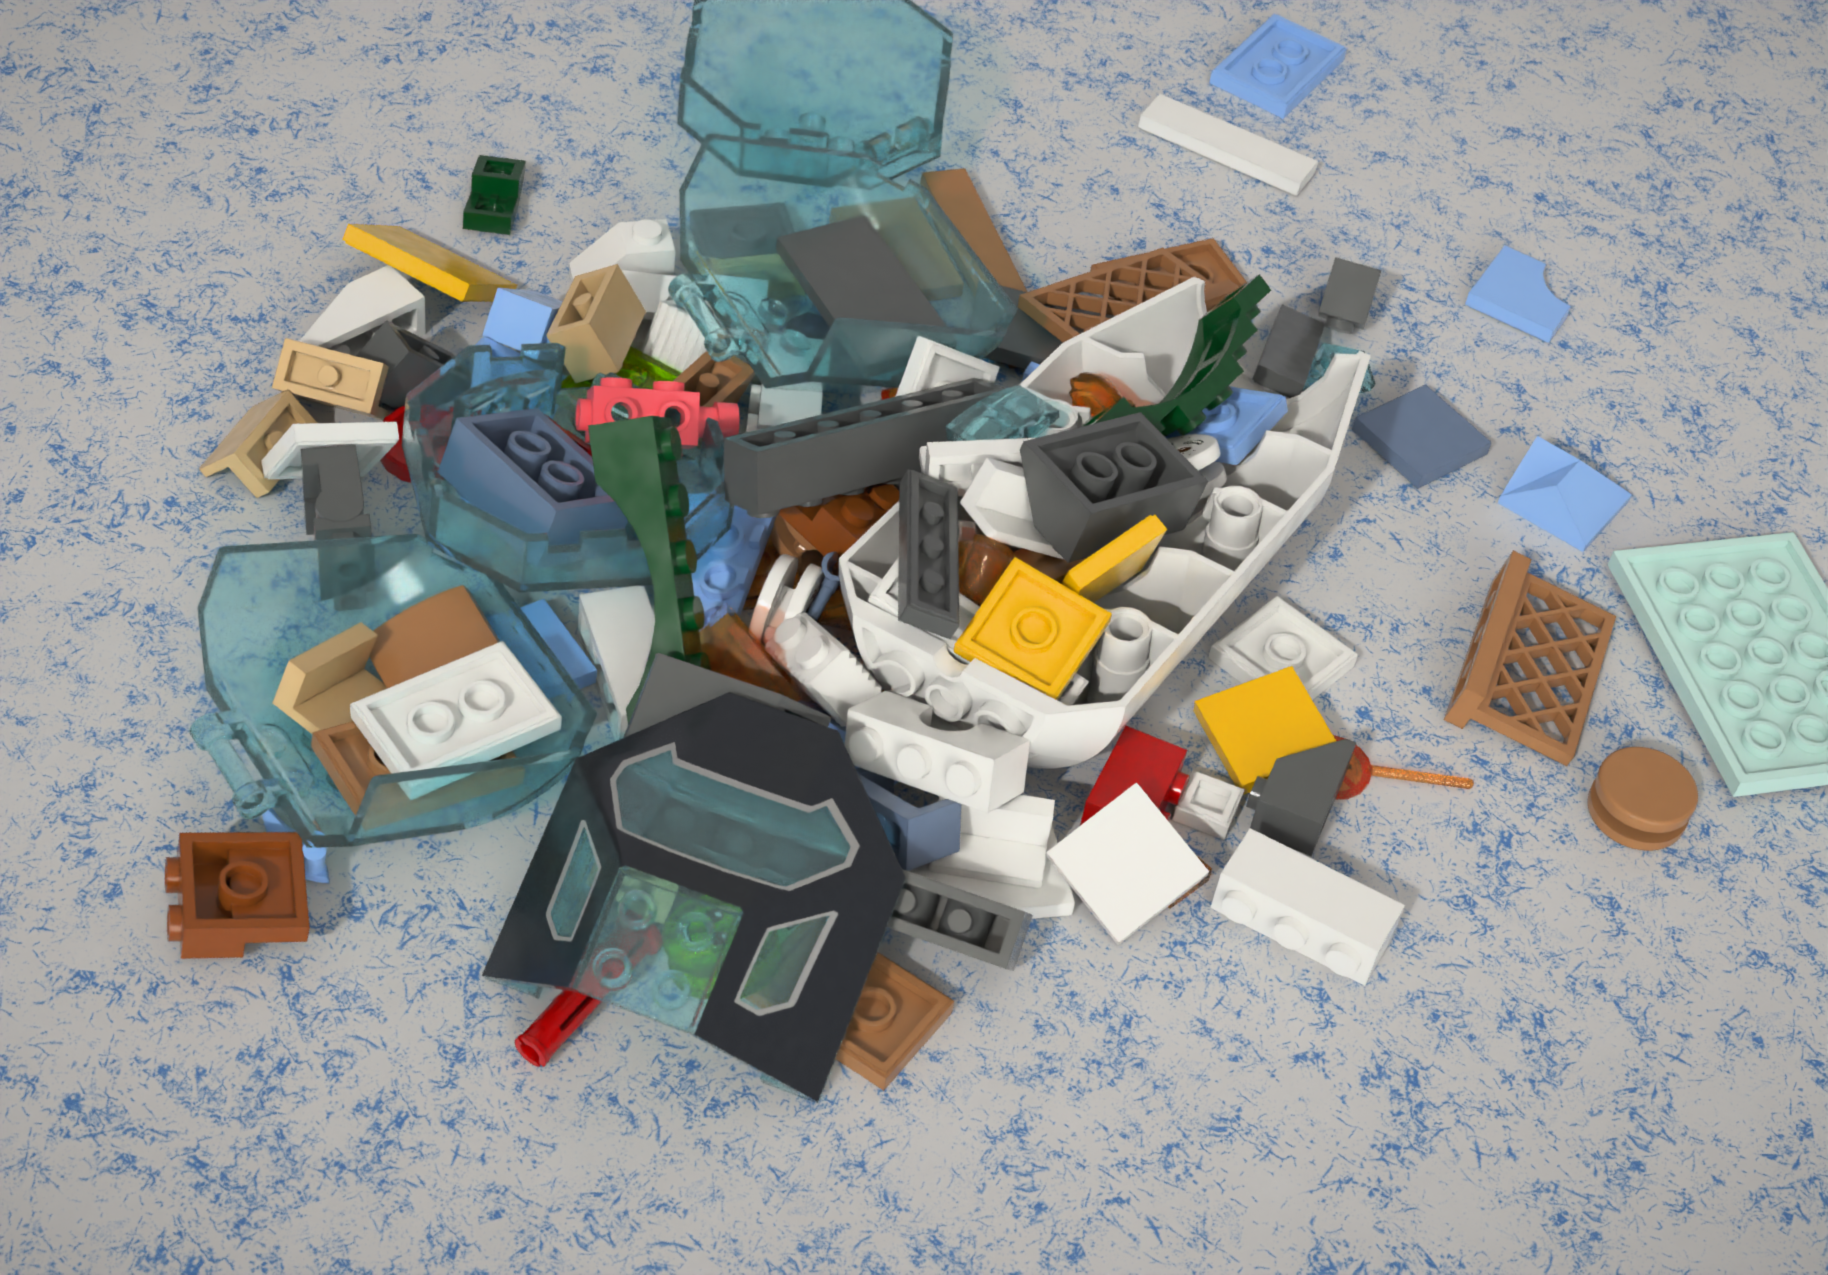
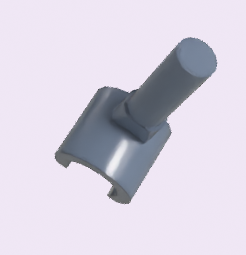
M837 552L826 554L822 560L821 566L825 578L807 611V614L816 622L832 594L835 593L838 586H841L839 576L832 574L833 566L839 558Z

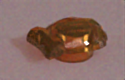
M1083 372L1070 379L1072 389L1069 391V395L1072 398V405L1090 408L1091 417L1123 398L1117 387L1108 378L1100 374ZM1127 399L1132 407H1136L1132 400Z

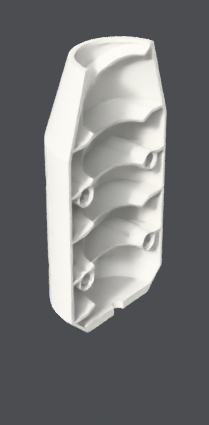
M1192 277L1063 342L961 441L1038 438L1079 428L1089 418L1123 397L1126 398L1132 407L1159 404L1180 376L1194 342L1198 321L1207 313L1204 294L1205 281ZM1359 351L1357 354H1335L1323 377L1305 391H1302L1301 394L1292 398L1286 397L1288 412L1270 431H1265L1261 441L1238 465L1221 463L1225 468L1227 477L1225 485L1222 488L1214 487L1210 496L1198 501L1185 529L1164 535L1141 571L1095 602L1096 605L1112 613L1110 623L1077 671V674L1089 682L1074 705L1067 706L976 658L969 664H962L949 654L945 642L912 625L898 621L897 617L868 603L871 593L899 557V501L839 558L841 592L856 644L867 670L872 671L885 691L933 706L932 728L945 731H963L983 723L1030 739L1027 767L1056 769L1073 766L1094 757L1114 739L1322 500L1330 485L1371 355ZM1240 363L1239 365L1244 372L1229 385L1231 387L1279 394L1255 383L1252 380L1254 374L1245 369ZM958 496V556L965 558L972 565L971 568L966 562L959 559V575L969 573L975 576L979 582L977 592L987 597L1001 577L998 571L1002 557L1021 548L987 538L961 505L960 501L963 496ZM959 588V591L964 596L969 597V600L980 607L986 599L977 594L966 593Z

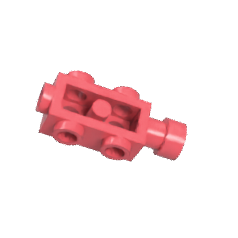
M601 378L600 386H593L588 389L587 399L579 398L576 405V430L585 431V443H590L589 425L615 422L611 416V410L617 404L627 409L628 419L647 416L664 417L667 408L676 409L680 413V424L676 429L680 435L682 449H692L698 446V438L711 439L712 444L724 445L725 437L738 435L740 415L737 403L714 402L713 407L699 406L700 392H685V383L655 381L653 382V389L632 388L631 379Z

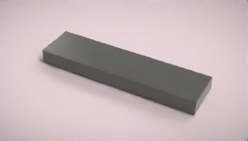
M1282 304L1252 380L1288 398L1301 394L1325 323Z
M907 469L900 482L898 621L951 640L959 627L958 488L912 469Z

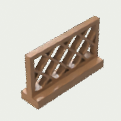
M1163 247L1020 294L1018 308L1061 342H1065L1080 334L1072 327L1084 329L1085 332L1111 319L1107 318L1106 314L1117 316L1165 292V290L1144 287V284L1171 289L1192 277H1197L1205 281L1204 294L1207 312L1225 296L1239 288V286L1229 279L1212 284ZM1161 266L1169 273L1153 271L1150 269ZM1123 280L1139 284L1138 286H1135L1130 284L1118 283L1114 281ZM1087 292L1103 295V298L1081 295L1078 293ZM1108 296L1134 300L1136 304L1110 300ZM1045 304L1056 305V306H1061V307H1067V309H1066V310H1060V309L1048 308V307H1045L1044 305H1045ZM1072 308L1100 313V316L1072 312Z
M1513 550L1491 582L1444 720L1463 729L1467 722L1472 719L1568 766L1574 758L1616 616L1528 573L1532 559ZM1527 593L1543 600L1548 606L1549 611L1537 613L1527 598ZM1580 618L1598 627L1597 633L1583 636L1573 619ZM1558 622L1568 639L1554 641L1544 624ZM1529 628L1539 645L1525 647L1515 630ZM1576 651L1586 668L1572 670L1562 653ZM1546 656L1557 674L1543 676L1533 659ZM1517 662L1528 680L1513 682L1504 664ZM1564 685L1575 703L1561 706L1551 688ZM1535 691L1546 709L1532 712L1521 694ZM1506 697L1516 716L1509 717L1489 707L1491 700ZM1554 721L1564 738L1563 743L1547 736L1540 723Z

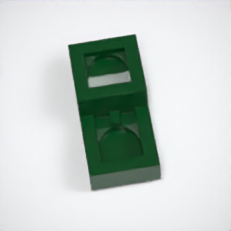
M486 155L478 156L472 172L471 193L463 211V229L505 235L511 234L519 205L526 161Z

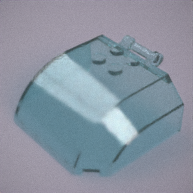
M709 133L705 136L679 189L680 261L688 273L675 277L669 284L668 292L678 306L686 309L705 338L704 347L714 361L723 362L734 355H744L766 389L840 394H870L897 390L918 336L981 360L1000 345L1018 308L927 188L909 179L905 187L880 174L878 171L882 163L867 154ZM865 215L947 327L843 317L836 318L832 326L829 327L777 253V237ZM705 301H708V303L714 310L716 317L722 322L725 328L721 327V325L719 324V322L717 321V319L715 318V316L713 315Z
M419 534L223 546L217 552L197 608L205 686L220 712L208 713L196 719L192 723L189 733L199 749L208 751L234 793L232 802L242 818H257L268 811L269 808L281 807L307 848L352 847L454 832L483 825L512 813L545 793L571 771L575 759L581 755L597 712L490 566L471 557L467 561L466 566H463L433 552L437 542ZM464 585L470 590L500 642L504 641L562 716L561 730L512 750L516 758L374 776L369 782L355 816L311 748L312 734L272 703L287 663L290 659L360 622L373 631L407 608L438 593ZM368 658L364 669L383 682L371 659ZM229 740H239L263 780L255 781Z

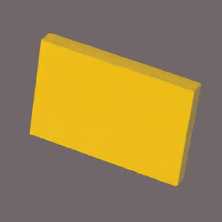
M348 224L342 239L346 244L461 302H493L497 288H517V284L401 226Z

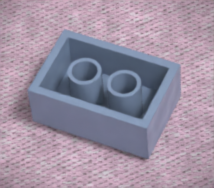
M538 408L456 418L438 473L456 489V492L462 498L468 500L488 519L491 526L500 530L515 544L525 558L538 565L617 550L628 522L627 518L616 502L595 482L592 457Z

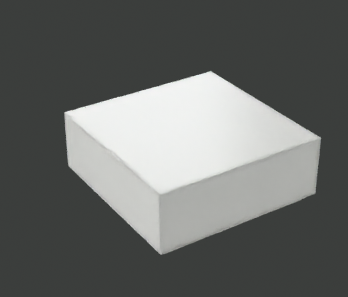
M1192 770L1187 787L1176 806L1172 820L1225 840L1245 789Z

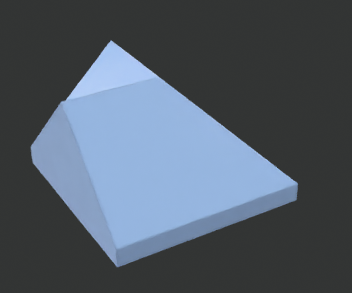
M1537 436L1502 492L1498 504L1584 552L1626 506L1632 494L1583 461Z

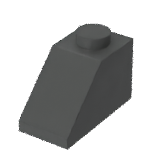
M1335 257L1318 312V317L1327 319L1325 327L1347 334H1352L1354 327L1364 329L1381 270Z
M387 320L356 355L357 357L384 363L389 366L379 407L386 404L397 409L416 402H430L431 404L468 392L470 376L453 353Z
M1343 739L1277 758L1268 779L1257 776L1249 795L1246 807L1255 810L1250 828L1289 848L1312 856L1345 778L1356 742Z

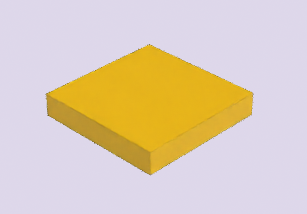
M1149 515L1070 569L1061 584L1095 603L1143 569L1166 533L1167 528L1156 515Z
M1014 557L955 643L954 653L969 662L976 658L1058 701L1110 623L1112 613Z
M1292 666L1194 701L1193 712L1234 785L1245 789L1243 795L1251 792L1257 776L1268 779L1277 758L1336 742V739Z

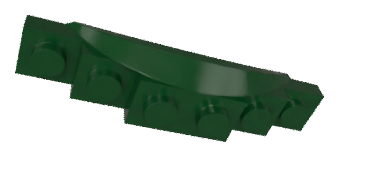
M1257 275L1229 293L1199 319L1194 342L1186 364L1174 386L1159 404L1132 407L1126 398L1123 397L1089 418L1081 427L1140 412L1164 437L1175 430L1181 436H1184L1199 426L1207 418L1202 410L1206 407L1210 411L1233 394L1229 385L1244 372L1237 360L1247 353L1243 344L1258 331L1251 321L1261 312L1256 304L1271 291L1261 275Z

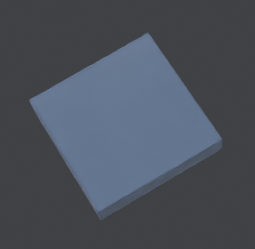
M1426 384L1357 416L1352 430L1417 489L1487 455L1492 443Z

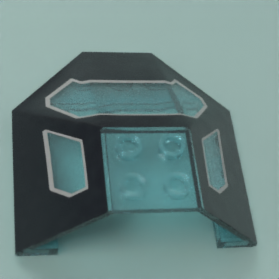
M728 692L575 759L482 973V977L538 999L543 987L579 992L686 1032L762 1073L760 1076L762 1083L819 1103L906 882V877L838 730Z

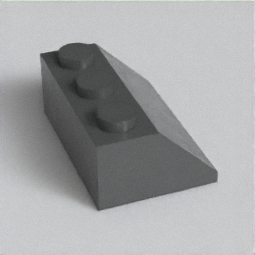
M1141 412L1023 441L1020 448L1034 527L1067 563L1091 556L1149 515H1156L1167 528L1164 535L1184 530L1208 483V480Z

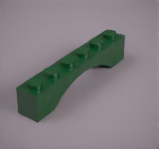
M647 416L588 426L595 482L616 502L634 528L647 558L654 588L655 625L651 652L640 685L626 707L628 724L657 653L712 671L709 657L701 649L699 630L704 627V609L700 598L694 596L691 573L696 571L697 556L692 541L686 537L684 517H687L689 514V497L684 484L679 483L676 462L682 456L681 439L676 427L671 425V418Z

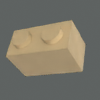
M615 264L574 277L546 336L575 383L593 378L598 380L609 378L622 368L623 361L636 337L646 310L619 265Z

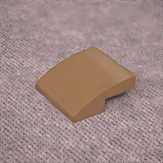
M461 585L438 593L407 608L373 630L378 636L369 658L386 688H390L499 643L500 640L470 590Z

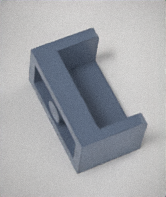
M860 767L856 768L902 869L909 871L959 852L960 803L944 799L918 809L894 795L893 779ZM833 818V827L841 831L837 822Z

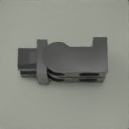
M356 445L300 449L306 535L314 534L318 597L330 596L332 610L334 611L362 609L365 607V592H373L372 533L370 514H364V498Z

